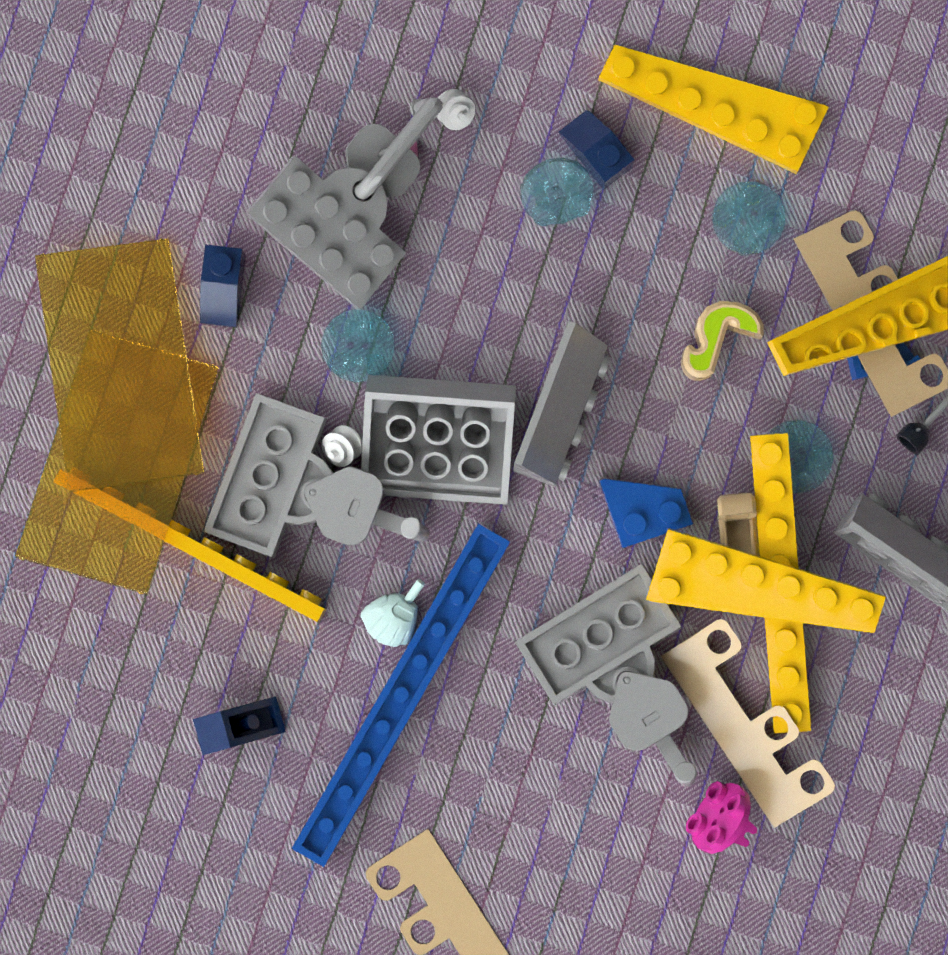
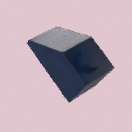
M588 109L558 132L603 190L633 167L634 158L612 130Z
M205 244L200 284V324L237 328L246 260L243 249Z
M276 696L193 719L202 755L286 732Z

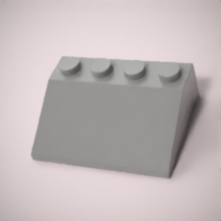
M570 320L567 323L513 467V472L553 487L557 479L565 481L572 460L566 459L570 444L578 447L585 428L584 425L578 423L583 410L591 412L598 391L592 389L596 376L604 378L611 360L610 356L605 355L608 347L607 344Z
M368 375L364 402L361 470L376 476L381 481L384 490L383 496L507 505L516 385Z
M872 493L868 497L864 494L858 496L833 533L948 612V545L934 536L930 540L917 532L920 526L910 518L901 515L898 519L887 511L889 505Z

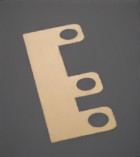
M850 211L794 238L797 247L832 310L873 292L871 282L876 276H887L892 282L898 280L893 269L887 265L880 266L857 277L846 256L871 244L874 238L866 220L858 211ZM853 220L862 226L864 234L859 242L849 243L842 237L841 227L846 221ZM895 345L857 355L891 417L948 389V369L942 358L937 354H930L906 366ZM934 364L941 369L943 379L938 386L929 387L922 382L920 371L923 366Z
M719 619L663 654L661 658L775 828L830 795L835 789V784L822 763L818 760H810L789 774H785L773 753L794 741L799 735V729L782 706H774L752 721L749 720L715 668L741 650V642L728 622ZM722 630L729 635L731 646L728 651L718 654L709 648L707 639L711 632ZM773 716L783 718L788 724V733L781 740L771 739L765 732V723ZM809 770L819 772L824 779L823 789L816 794L804 791L800 783L803 773Z
M428 829L366 870V878L381 900L388 901L415 884L428 906L403 921L400 926L402 935L414 953L418 955L426 954L445 940L450 939L460 955H509ZM387 865L395 867L400 873L398 886L391 890L381 888L376 880L378 870ZM418 920H427L435 928L434 938L427 944H419L411 936V928Z

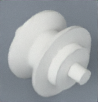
M450 89L438 97L442 101L443 108L436 117L448 129L460 130L471 123L475 115V105L464 92L458 89Z
M345 425L337 426L323 438L322 451L327 460L332 464L345 467L353 459L361 455L362 440L359 434L351 427Z

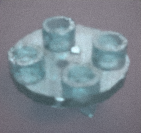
M552 158L543 161L526 174L520 186V199L526 213L539 226L564 224L577 217L585 216L590 210V201L593 197V182L587 169L575 160Z
M739 182L727 188L716 200L711 214L713 229L718 240L729 250L741 256L759 254L771 248L781 237L786 223L785 208L779 196L768 186L757 182ZM756 211L758 216L753 217L751 212ZM740 220H745L746 225L742 226Z
M362 309L345 311L333 318L324 330L321 342L323 359L330 371L342 380L354 383L367 382L368 375H383L392 362L395 350L393 333L386 321L374 312ZM348 343H353L354 347L349 349L347 345ZM367 343L369 347L368 349H363L362 345Z
M802 420L785 421L772 428L768 434L788 432L790 458L794 460V464L791 465L793 494L809 492L821 485L830 474L834 460L832 444L825 432L813 423ZM799 449H804L805 454L800 455Z

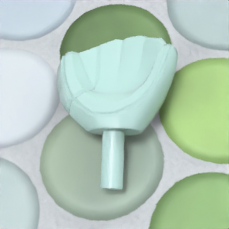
M417 579L406 596L400 593L385 594L368 604L360 616L367 632L374 639H377L379 643L391 647L407 645L413 637L417 621L418 607L413 601L425 583Z

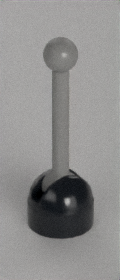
M948 395L922 424L909 423L896 435L897 439L910 452L919 455L927 446L930 440L928 427L947 408Z

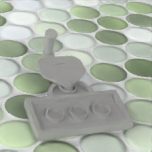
M432 97L415 99L411 102L410 112L413 117L397 137L380 124H368L362 127L346 147L347 167L331 171L323 179L299 158L292 156L245 214L352 306L361 310L406 254L402 248L379 229L386 217V197L401 196L418 176L420 170L419 159L410 148L443 108L442 101Z
M257 393L203 531L275 558L287 524L303 526L317 522L323 536L349 546L362 543L368 537L372 525L418 542L426 541L429 537L428 528L421 524L416 517L405 519L378 509L384 490L381 481L376 476L354 467H346L334 473L326 461L314 455L327 419Z
M640 564L515 641V644L554 707L587 687L596 698L612 704L609 722L617 737L626 748L633 751H641L656 744L674 773L675 778L682 786L690 787L695 783L697 776L696 767L685 760L670 736L672 732L679 729L686 722L688 708L672 682L654 678L655 659L650 647L680 630L681 625L666 603L646 600L652 579L643 565Z

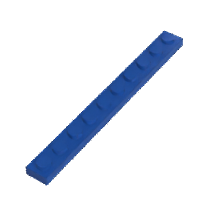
M477 524L291 849L325 867L509 546L510 541Z

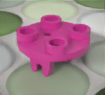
M716 781L708 787L706 797L700 803L696 813L691 815L686 823V831L692 835V841L698 849L714 854L725 850L733 843L744 847L749 845V841L744 837L745 833L756 834L758 830L748 820L751 809L749 794L740 785L730 782L723 784Z

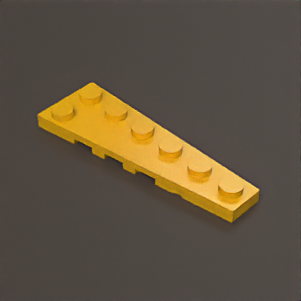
M614 45L598 79L609 86L797 174L829 108L824 104L619 45Z
M948 256L767 342L783 376L948 330Z
M668 528L646 600L875 633L886 596Z

